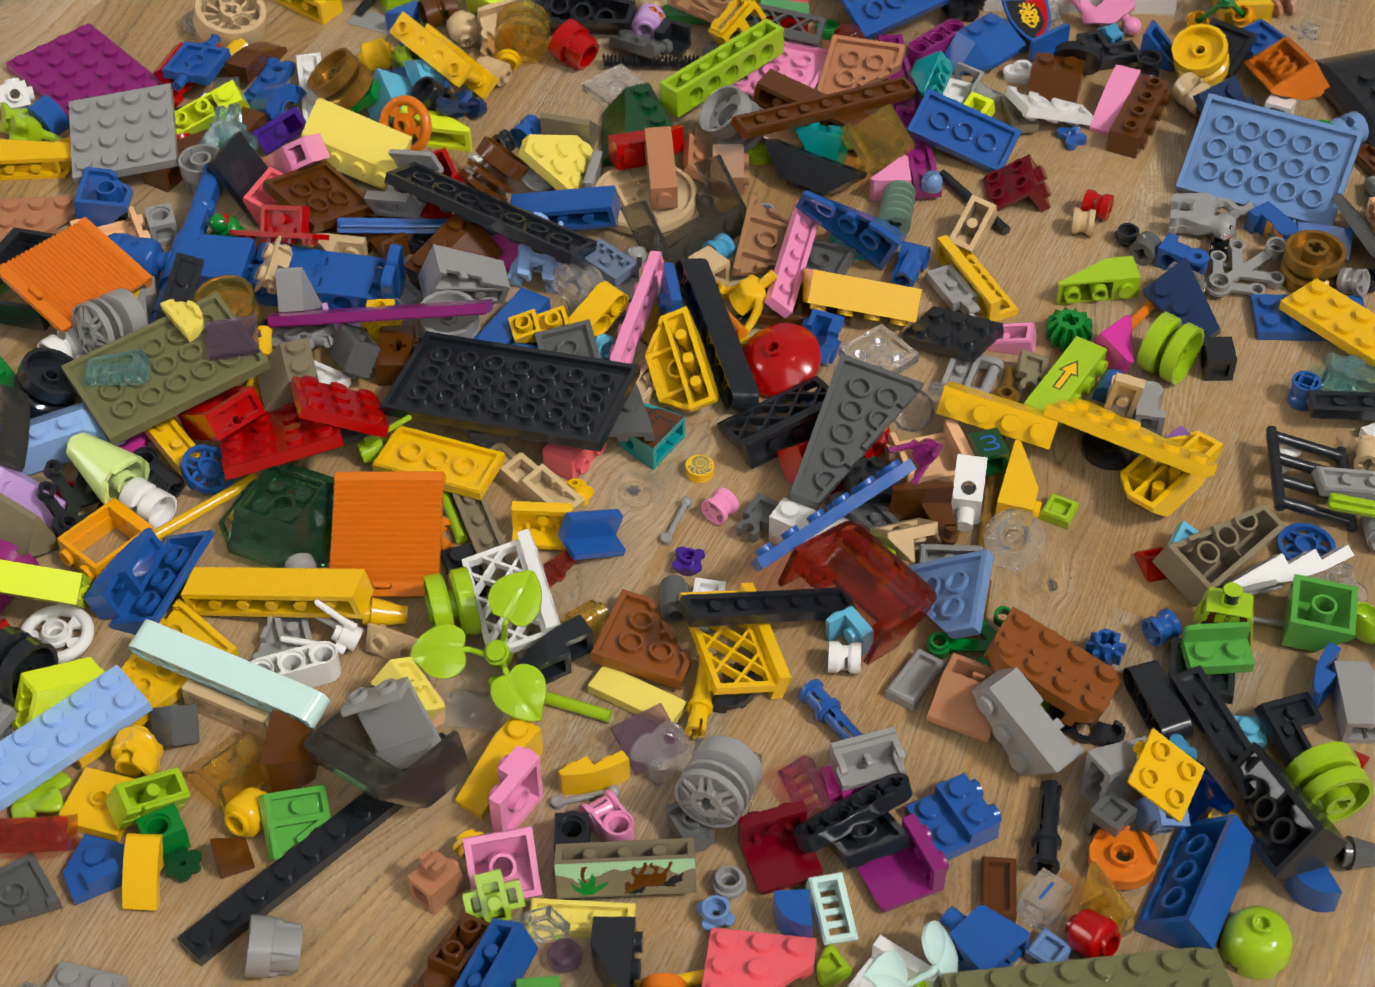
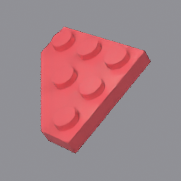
M711 927L702 987H786V985L798 978L803 981L813 975L817 938Z

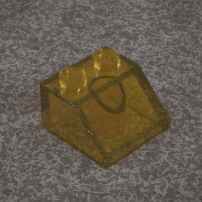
M250 732L234 733L181 771L182 775L224 813L225 805L244 788H258L264 783L259 765L264 744Z

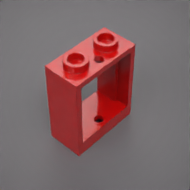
M235 386L177 414L191 439L220 441L264 414L266 410L253 386ZM234 417H237V423L233 422Z

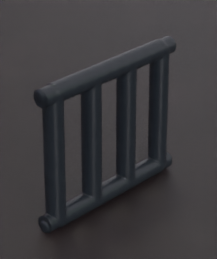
M1268 426L1266 428V442L1274 509L1276 511L1287 509L1344 526L1348 532L1357 531V517L1354 514L1336 512L1285 496L1284 487L1325 500L1329 498L1328 496L1319 495L1316 484L1282 474V466L1312 474L1311 472L1316 466L1323 465L1280 453L1279 444L1336 461L1337 468L1350 469L1346 448L1338 447L1335 449L1278 432L1275 426Z

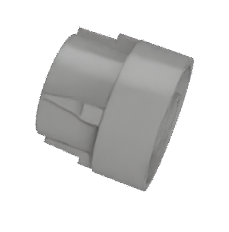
M198 144L188 147L179 155L178 162L184 184L188 187L189 194L194 195L199 179L203 175L202 169L220 150L218 147L210 144Z
M251 914L244 976L268 978V976L276 977L277 974L295 975L299 968L303 926H301V923L284 921V918H275V916Z

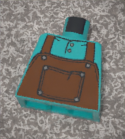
M644 403L654 431L655 441H645L644 437H629V441H620V446L654 470L685 438V416Z

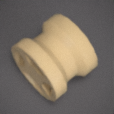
M1074 207L1071 234L1083 232L1087 236H1093L1096 210L1082 211L1080 208Z

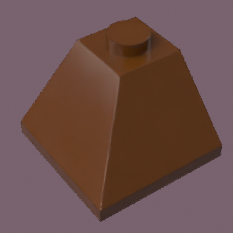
M273 710L259 763L267 793L299 789L315 779L318 766H322L324 763L325 748L320 746L316 731L280 710Z

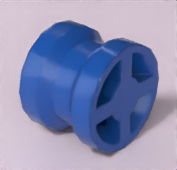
M1167 608L1160 610L1156 617L1149 616L1145 618L1141 624L1145 638L1154 647H1161L1165 645L1167 639L1172 640V637H1179L1182 634V627L1178 617Z

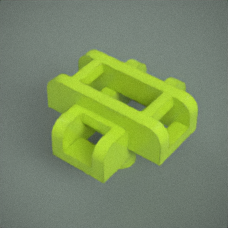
M501 868L474 874L477 888L462 892L466 913L477 918L484 917V921L489 923L492 921L490 918L504 914L505 917L497 919L513 921L511 910L526 906L520 879L515 878L503 881ZM471 898H472V901H473V906H474V910H475V911H473V907H472V903H471Z

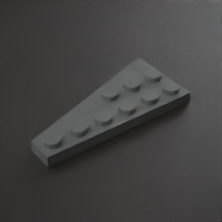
M841 354L788 500L817 510L922 390L924 383Z

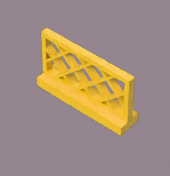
M753 582L741 583L739 590L680 592L678 600H680L681 595L756 591ZM770 623L737 625L744 630L742 636L729 629V625L708 626L716 631L713 637L701 631L700 627H689L714 695L768 692L770 699L783 698L791 680V675ZM723 635L736 644L733 648H730L717 639ZM740 646L753 653L754 657L752 660L737 652ZM712 647L724 654L725 658L722 661L709 654V649ZM732 659L743 665L745 669L739 672L727 665V663ZM751 670L760 675L763 681H754L746 675ZM720 671L734 679V683H720L718 677Z

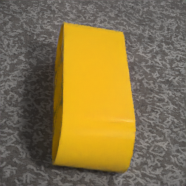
M602 281L569 317L570 324L590 319L595 338L600 334H605L626 309L629 297L608 281Z

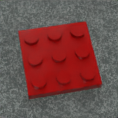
M303 375L302 378L293 376L290 388L299 418L386 438L389 425L384 412L380 409V402L375 393L366 389H359L358 391L347 389L345 385L337 382H331L330 384L321 383L318 379L308 375Z

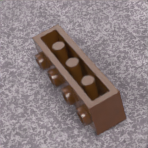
M1139 75L1109 130L1106 151L1136 159L1140 150H1145L1149 135L1152 136L1154 133L1156 121L1161 120L1164 107H1167L1170 102L1171 92H1168L1170 81L1155 76Z

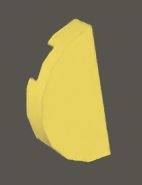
M174 299L160 303L162 311L189 342H192L200 335L204 329V317L198 305L190 300H187V302H175Z

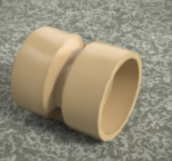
M1186 72L1174 83L1171 90V98L1200 118L1201 114L1193 96L1212 86L1206 82L1204 83V80L1193 72Z

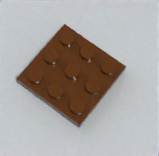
M326 160L266 179L263 183L262 189L280 205L310 207L309 231L312 234L335 227L339 217L361 218L374 213L363 199L365 194Z

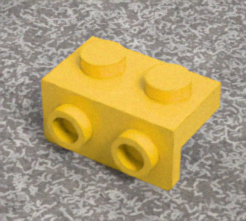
M512 501L513 533L511 541L519 539L517 532L529 528L537 549L566 550L557 535L566 512H574L573 503Z

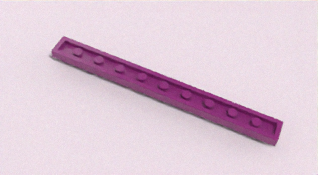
M902 34L878 35L877 41L905 45ZM905 52L901 70L886 78V80L905 76L916 89L915 82L910 74L911 67L907 52ZM917 94L915 99L892 104L898 128L905 130L902 146L904 154L908 156L911 183L916 190L915 199L942 197V190L931 194L923 191L921 188L924 174L929 170L937 171L931 145L906 134L920 105Z

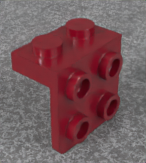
M1030 154L990 172L983 179L987 201L997 205V211L1027 196L1032 198L1040 212L1050 208L1048 197L1051 196V192L1044 181L1048 179L1042 165H1036Z
M803 800L793 803L785 802L777 807L763 811H752L738 819L737 841L757 892L761 895L806 884L808 878L823 875V868L816 852L805 853L800 851L794 837L796 826L807 820V808Z

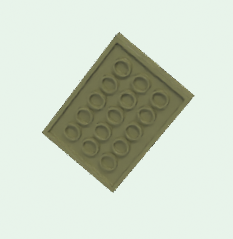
M218 292L195 302L203 314L204 329L192 342H189L173 322L165 316L61 366L64 375L111 444L116 445L271 369L267 357Z

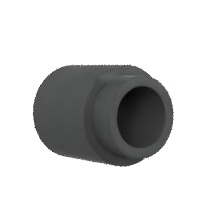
M669 575L663 578L658 588L661 616L671 622H681L685 619L678 606V598L680 592H690L689 585L679 575Z

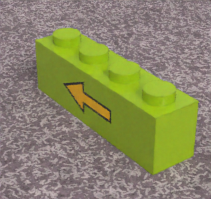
M1076 336L1024 404L1045 411L1047 404L1059 403V400L1069 402L1073 398L1082 400L1085 393L1089 394L1092 391L1097 377H1101L1107 370V348ZM1059 422L1058 428H1064L1066 424Z

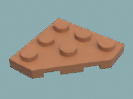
M833 34L817 90L830 94L877 83L901 70L906 45Z
M76 195L0 199V242L13 227L57 234V228L66 223L70 225V221L76 220L74 207Z

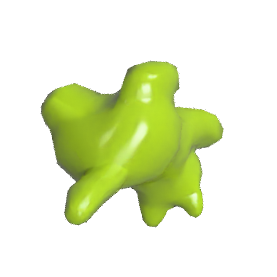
M6 102L0 103L2 113L0 132L8 134L9 140H45L54 142L63 139L54 133L44 130L42 125L33 116L26 115L28 113L27 108L13 109Z

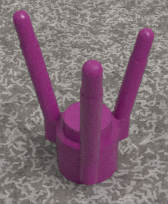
M925 438L920 442L913 439L909 443L889 447L888 452L913 450L912 456L915 462L919 464V469L911 483L918 484L924 472L929 468V465L939 456L943 445L930 438Z

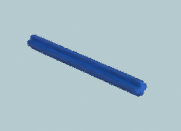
M337 218L336 226L337 232L340 234H399L401 232L405 234H434L448 219ZM485 230L488 235H494V234H495V233H491V232H488L487 230Z

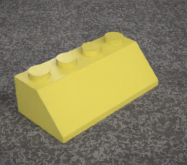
M322 98L316 100L301 137L320 133L330 158L326 159L328 163L339 172L384 191L388 184L384 183L386 173L398 167L388 154L389 150H410L412 136Z

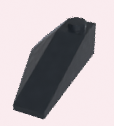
M1253 742L1231 765L1240 798L1245 801L1249 817H1247L1249 828L1253 829L1255 833L1257 855L1275 878L1281 880L1323 868L1348 843L1326 815L1257 743Z

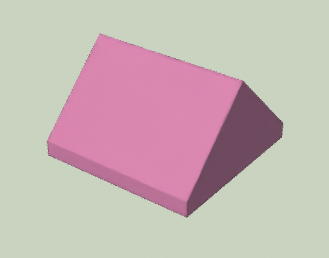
M532 826L463 838L471 890L477 888L474 874L501 868L503 881L515 878L520 879L524 898L542 895Z

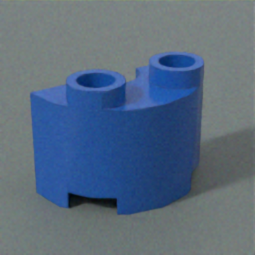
M268 83L261 87L255 98L251 100L250 108L265 113L266 121L269 122L276 115L285 111L287 102L297 104L307 92L302 87L290 83Z
M813 308L810 317L804 319L802 327L808 329L819 343L821 349L820 366L828 367V363L832 364L838 354L841 341L838 338L842 327H845V317Z

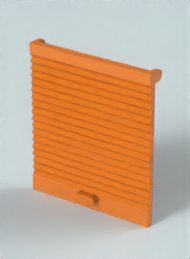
M86 217L74 223L73 226L70 225L69 228H65L64 231L61 230L60 233L53 235L51 238L48 237L47 240L30 248L29 251L26 250L20 256L17 255L11 261L8 260L7 263L0 265V278L61 334L73 328L71 318L75 305L96 297L99 298L100 295L118 288L127 289L131 293L143 285L149 288L152 285L153 279L151 274Z
M443 471L335 472L330 568L365 569L374 589L371 598H424L425 592L422 576L433 573L440 574L443 493L446 474Z

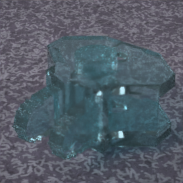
M237 102L229 104L228 111L224 105L216 106L214 111L215 122L210 123V129L200 139V144H210L220 149L234 133L240 131L256 151L258 148V137L249 132L247 125L242 123V111Z
M1329 352L1326 356V369L1321 378V391L1374 392L1375 367L1365 363L1362 358L1355 355L1340 356L1337 353Z

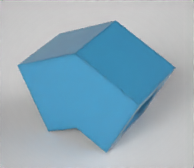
M1117 22L1096 29L1100 30L1109 44L1123 41L1124 33L1119 30Z

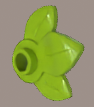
M59 772L14 802L11 806L13 818L17 822L28 826L35 818L37 812H60L64 803L59 790L70 785L72 782L71 778L67 774Z

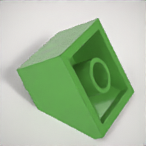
M1294 574L1286 596L1281 645L1315 652L1325 649L1329 642L1337 645L1353 640L1356 634L1359 587Z

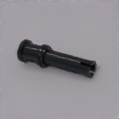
M1045 780L1040 784L1037 830L1031 837L1033 857L1030 858L1028 866L1031 873L1040 877H1052L1060 871V862L1057 860V855L1062 847V839L1058 834L1062 785H1058V782L1055 780Z

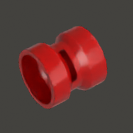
M1087 189L1081 204V210L1089 211L1090 209H1095L1098 219L1107 221L1113 208L1114 196L1110 194L1100 195L1096 190Z

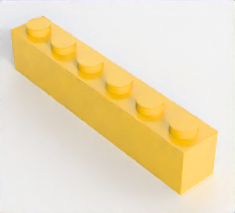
M194 567L181 596L185 604L199 616L333 618L314 604V601L318 599L345 618L363 619L374 589L365 569Z

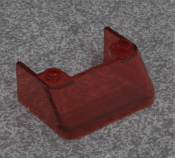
M844 521L795 547L777 582L780 587H783L802 577L814 588H827L834 584L877 623L872 627L874 630L873 644L863 660L867 665L897 648L930 611L937 599L935 590L863 526L853 521Z

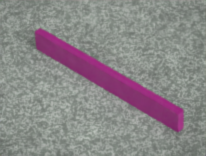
M492 299L277 312L268 316L267 322L268 327L275 328L485 315L493 309Z

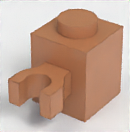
M427 848L417 856L420 865L407 876L410 896L435 915L464 889L463 870L454 858H446L439 851L433 853Z

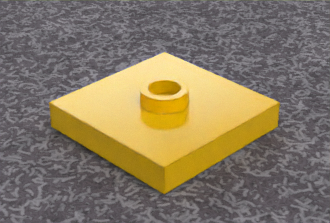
M85 767L55 819L57 826L119 842L127 827L119 830L116 828L107 807L106 798L111 793L114 785L133 780L134 778Z

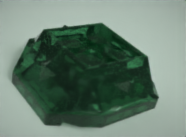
M291 463L264 469L257 479L251 481L241 491L240 496L219 521V528L228 553L272 568H285V562L289 557L298 553H308L314 557L316 567H325L330 561L334 477Z

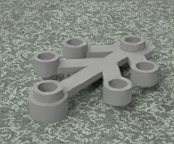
M1281 237L1269 238L1263 252L1243 263V253L1246 245L1240 239H1232L1227 249V252L1231 255V271L1227 274L1223 270L1227 258L1226 254L1219 250L1212 251L1208 262L1212 267V273L1204 282L1206 292L1215 297H1225L1230 292L1247 294L1249 299L1251 294H1265L1266 288L1260 283H1252L1251 285L1236 283L1239 279L1265 282L1269 288L1275 290L1282 288L1285 277L1281 272L1255 270L1269 261H1280L1283 258L1286 240Z

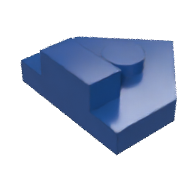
M84 834L62 873L75 906L122 886L125 844Z

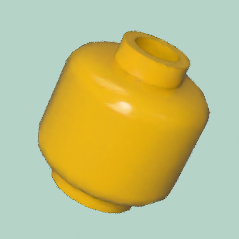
M383 38L365 42L361 45V53L357 54L359 63H362L371 73H375L377 68L389 69L393 65L392 52H394L391 42H386Z
M254 787L244 788L225 805L224 821L231 833L236 836L251 838L263 830L258 796L267 794V792Z

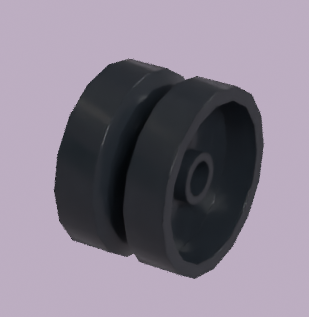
M35 348L27 352L10 385V397L14 405L32 418L74 405L78 394L61 368L62 365L74 359L60 350L51 348Z
M6 626L1 628L0 698L14 707L21 673L57 665L59 659L56 648L40 638L32 637L30 633L18 627Z

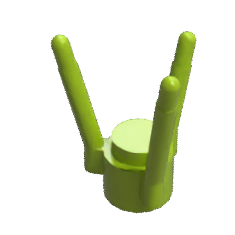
M406 415L390 424L388 433L410 421L412 416ZM392 434L387 435L386 438L370 435L364 437L363 441L356 443L364 465L374 462L384 447L383 444L388 441Z

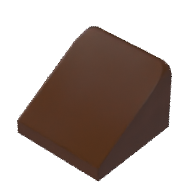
M246 838L210 839L222 879L255 868Z

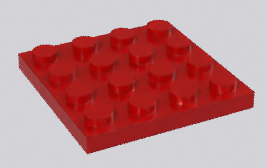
M295 402L283 405L280 410L270 413L266 411L221 440L222 465L226 480L344 446L340 427L299 418Z

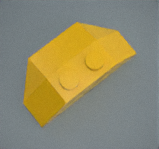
M685 306L660 316L657 323L658 327L645 353L659 403L693 412L718 402V388L704 344L688 307Z
M1199 430L1190 432L1189 435L1166 438L1190 451L1206 454L1209 456L1208 460L1214 463L1223 449V443ZM1142 454L1120 472V480L1127 499L1152 513L1167 518L1194 494L1207 478L1197 477Z

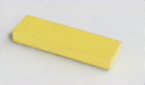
M602 666L588 684V693L669 731H672L687 710V701L629 674L606 666Z
M531 898L527 927L529 935L591 938L593 916L635 917L636 903Z

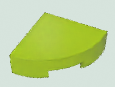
M833 943L822 951L817 963L816 981L818 987H833L852 976L851 967Z

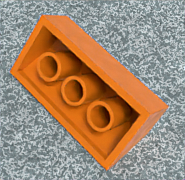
M1288 35L1244 62L1245 66L1275 95L1307 101L1321 96L1324 90L1330 87L1317 62Z

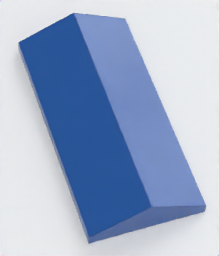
M207 530L166 536L162 543L166 551L144 591L140 594H133L130 597L120 617L113 618L109 624L111 628L136 635L146 619L159 623L213 538V531Z

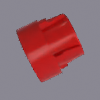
M569 19L561 24L553 34L549 42L548 51L565 65L579 71L587 68L594 61L599 52V44L589 34L590 31L575 19Z

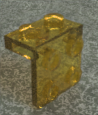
M885 105L856 125L849 122L841 127L845 134L841 137L849 150L853 148L858 156L855 158L857 165L862 171L866 170L871 175H875L896 159L903 157L915 148L913 139L891 105Z

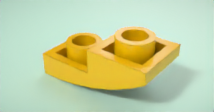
M564 305L539 314L536 313L535 309H531L508 317L515 343L537 342L536 332L570 324Z
M621 750L613 755L603 757L594 765L587 756L578 761L569 762L562 769L558 770L560 791L563 795L585 794L606 789L611 785L620 784L630 779L629 758Z
M128 833L126 835L122 874V909L157 911L161 905L162 835Z

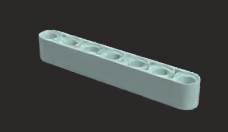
M149 619L143 622L128 646L131 652L146 661L272 714L273 710H280L313 730L331 702L326 695L312 687Z

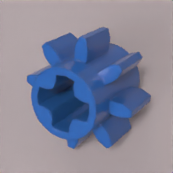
M1104 628L1097 633L1091 632L1090 640L1086 642L1085 650L1110 666L1116 664L1119 666L1121 657L1125 655L1127 645L1119 643L1120 633Z

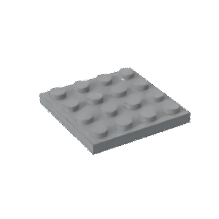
M170 83L69 101L72 178L75 185L80 184L85 167L112 169L118 177L179 166L174 98Z

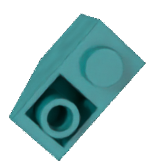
M820 122L794 128L805 150L845 164L851 134L843 132L842 127L835 125L827 127L820 125Z

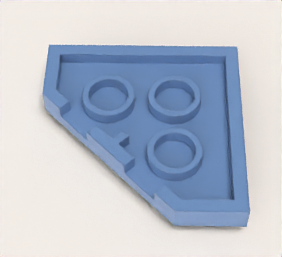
M988 549L909 565L906 568L902 592L952 639L981 634L994 556Z

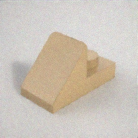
M315 233L330 235L329 240H318V245H314L315 249L369 256L366 237Z
M1117 372L1116 375L1112 376L1103 408L1113 411L1123 418L1132 419L1143 393L1146 380Z
M923 518L870 528V535L879 543H883L892 550H895L897 559L911 563L915 562L914 542L926 541V536L938 534V522Z

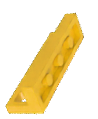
M948 235L937 237L936 260L941 266L951 264L978 295L977 305L980 308L979 313L983 318L997 322L1018 314L1016 305L973 253L957 247ZM1000 305L1004 306L1006 309L1000 310Z

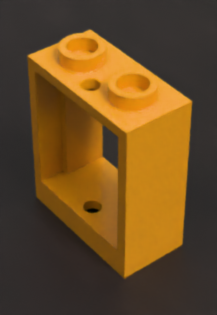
M114 497L57 538L60 548L58 554L66 566H73L79 573L90 577L92 582H94L111 560L146 528H151L154 533L155 530L151 524ZM115 528L130 538V540L98 563L93 562L82 553Z

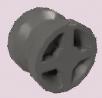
M1144 231L1140 233L1136 241L1129 247V256H1133L1136 264L1149 265L1154 260L1157 249L1162 241L1155 233Z

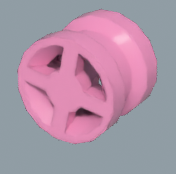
M723 487L717 488L713 492L712 498H706L701 504L704 516L711 523L719 526L727 521L728 515H733L739 509V502L735 495Z

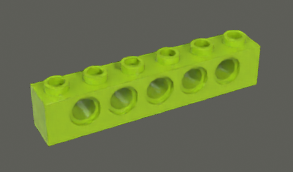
M766 18L659 82L660 103L664 110L679 118L705 102L718 88L736 83L783 54L784 28Z

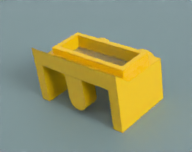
M732 0L719 18L712 21L708 32L718 44L722 45L730 40L729 37L736 29L742 33L751 28L745 20L750 13L762 20L767 16L755 0Z

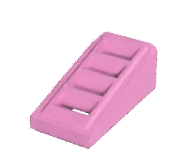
M1034 322L1003 324L1004 333L1000 336L1003 339L998 338L987 349L988 351L1019 355L1022 349L1035 353L1037 335Z

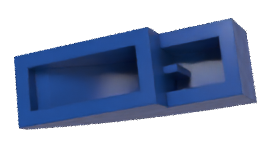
M151 528L143 530L111 560L83 599L99 619L120 617L130 597L133 594H140L144 591L166 551V548Z

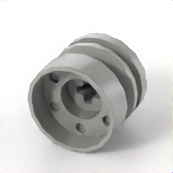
M725 85L718 88L703 104L699 116L701 128L717 139L720 144H744V152L758 144L764 136L743 140L731 125L733 116L763 110L735 85Z
M124 288L115 289L100 295L99 298L96 297L77 304L72 310L71 321L73 331L86 353L148 325L143 306L134 294Z
M724 735L710 736L702 740L675 785V798L680 808L690 818L700 822V824L712 828L730 827L736 824L741 817L750 797L760 783L763 767L758 756L739 740Z

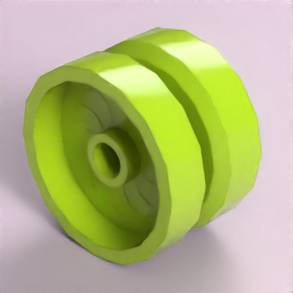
M1168 312L1160 314L1142 341L1138 352L1137 366L1151 374L1159 371L1160 378L1174 385L1179 384L1187 376L1200 353L1205 336L1204 329L1189 322L1182 325V320L1179 317Z
M466 566L450 570L448 574L450 590H447L444 578L439 573L422 576L425 592L424 602L432 628L443 624L454 625V619H456L458 627L465 632L466 637L481 634V622L476 596Z
M1332 741L1310 748L1296 757L1285 770V773L1332 823L1349 818L1363 809L1372 799L1375 791L1367 772L1361 768L1354 750L1345 742Z

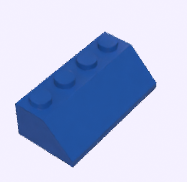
M1236 814L1190 821L1189 827L1178 828L1134 925L1137 932L1177 949L1190 947L1214 949L1252 859L1255 844H1257L1255 837Z

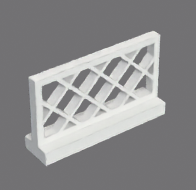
M529 528L517 532L519 538L517 540L461 559L463 567L466 566L472 580L485 645L492 640H496L502 631V621L504 619L500 617L497 624L486 621L491 612L488 599L479 596L485 585L492 587L496 582L490 579L496 568L508 571L506 575L525 570H532L537 575L542 589V604L538 616L532 623L540 626L541 632L526 636L522 634L526 627H517L515 631L508 629L507 636L511 638L507 645L512 653L530 648L545 634L561 624L537 546ZM517 551L518 556L512 565L501 562L506 554ZM482 563L489 565L482 576L472 573L471 567Z

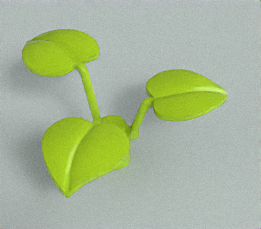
M525 570L498 579L489 591L488 603L490 610L494 615L504 618L500 640L490 641L484 650L464 646L466 642L465 632L455 625L443 624L435 626L421 635L414 644L410 657L412 656L413 661L427 674L438 679H451L461 673L466 665L465 653L485 658L491 667L502 670L504 676L496 678L491 684V696L495 705L513 718L529 722H539L542 719L547 693V685L543 674L536 667L529 664L516 665L509 671V666L513 661V653L507 645L508 623L511 621L518 627L528 626L538 616L542 604V589L539 579L534 571Z

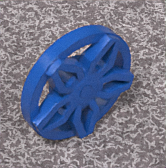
M200 444L189 448L185 452L180 462V471L190 489L204 494L215 495L233 484L235 478L230 479L224 484L223 478L225 474L221 471L223 470V465L214 456L216 455L222 459L221 449L212 445ZM202 452L200 458L189 457L194 453ZM199 477L202 480L197 482L195 478Z
M1295 523L1288 525L1279 533L1276 548L1277 554L1283 553L1288 561L1304 551L1316 549L1319 556H1322L1336 548V544L1332 536L1321 527L1309 523ZM1297 531H1306L1311 533L1301 534ZM1284 537H1285L1286 541L1288 542V544L1285 545V546H1283V542H1282V540L1284 539ZM1322 539L1328 544L1329 549L1320 545Z

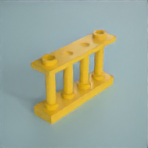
M403 11L389 31V33L460 88L462 84H465L485 100L500 80L433 26L426 24L423 27Z

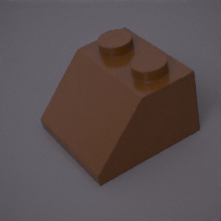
M1036 52L1026 95L1028 96L1029 91L1038 93L1039 96L1046 98L1050 102L1052 98H1057L1077 104L1086 60L1072 56L1065 57L1051 53Z

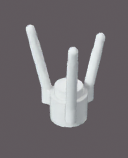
M316 599L314 604L338 621L336 622L331 618H315L335 629L331 639L336 641L335 646L338 653L343 655L345 649L353 652L363 629L358 627L357 623L348 620L328 605ZM280 637L281 642L302 646L319 642L297 637Z

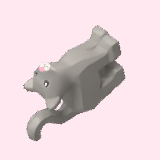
M1206 192L1172 194L1168 234L1185 233L1202 236L1212 232V235L1219 240L1236 238L1237 232L1235 227L1237 218L1248 216V212L1254 208V204L1252 201H1247L1245 206H1238L1228 198L1216 197ZM1221 208L1228 211V213L1215 216L1216 211Z

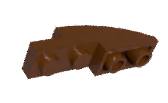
M464 912L428 957V968L413 987H454L490 923Z

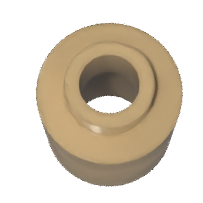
M481 56L476 60L500 79L496 84L497 86L502 87L511 80L512 70L509 63L490 56Z

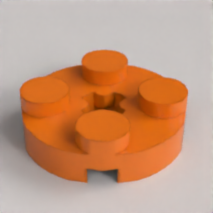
M1127 826L1116 838L1105 830L1100 829L1090 843L1087 861L1094 876L1102 881V885L1107 890H1132L1152 881L1159 854L1156 844L1148 834L1143 831L1139 834L1136 831L1130 830V826ZM1117 852H1121L1124 856H1130L1131 858L1127 862L1120 861L1116 858Z

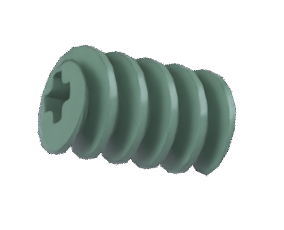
M902 180L890 182L885 186L881 198L878 218L897 227L904 235H907L910 231L916 197L914 186Z

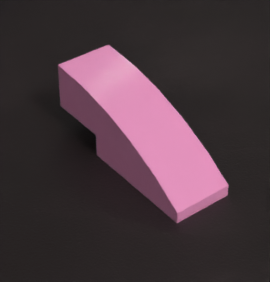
M1116 64L1102 93L1089 131L1109 136V130L1135 85L1141 70Z

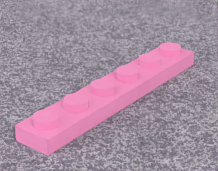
M799 199L795 202L774 269L778 279L769 285L764 301L773 311L779 313L784 318H787L793 312L803 278V269L806 268L818 228V223L795 207Z
M650 251L647 261L642 264V274L639 282H636L634 285V295L631 303L627 304L626 317L624 322L618 327V338L615 345H612L610 348L609 360L630 364L633 361L661 285L664 263L661 251Z

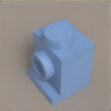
M1146 797L1134 801V807L1138 809L1136 815L1137 829L1152 830L1153 834H1165L1172 832V827L1187 828L1190 826L1188 808L1182 822L1179 823Z

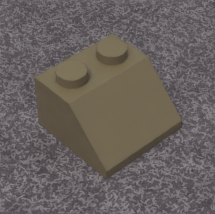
M308 338L279 343L267 356L271 369L257 375L264 409L269 412L280 410L283 405L294 402L290 388L293 376L302 378L303 375H308L318 379Z

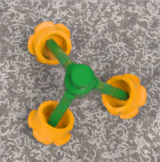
M1219 0L1207 12L1197 10L1194 13L1190 12L1186 17L1187 27L1196 24H1209L1208 17L1217 10L1232 8L1231 16L1233 23L1239 28H1244L1254 21L1255 9L1246 4L1237 5L1235 0Z

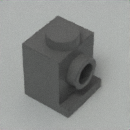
M678 802L666 806L667 826L674 838H694L695 852L704 851L710 845L715 844V828L702 825L700 822L690 818L680 808Z

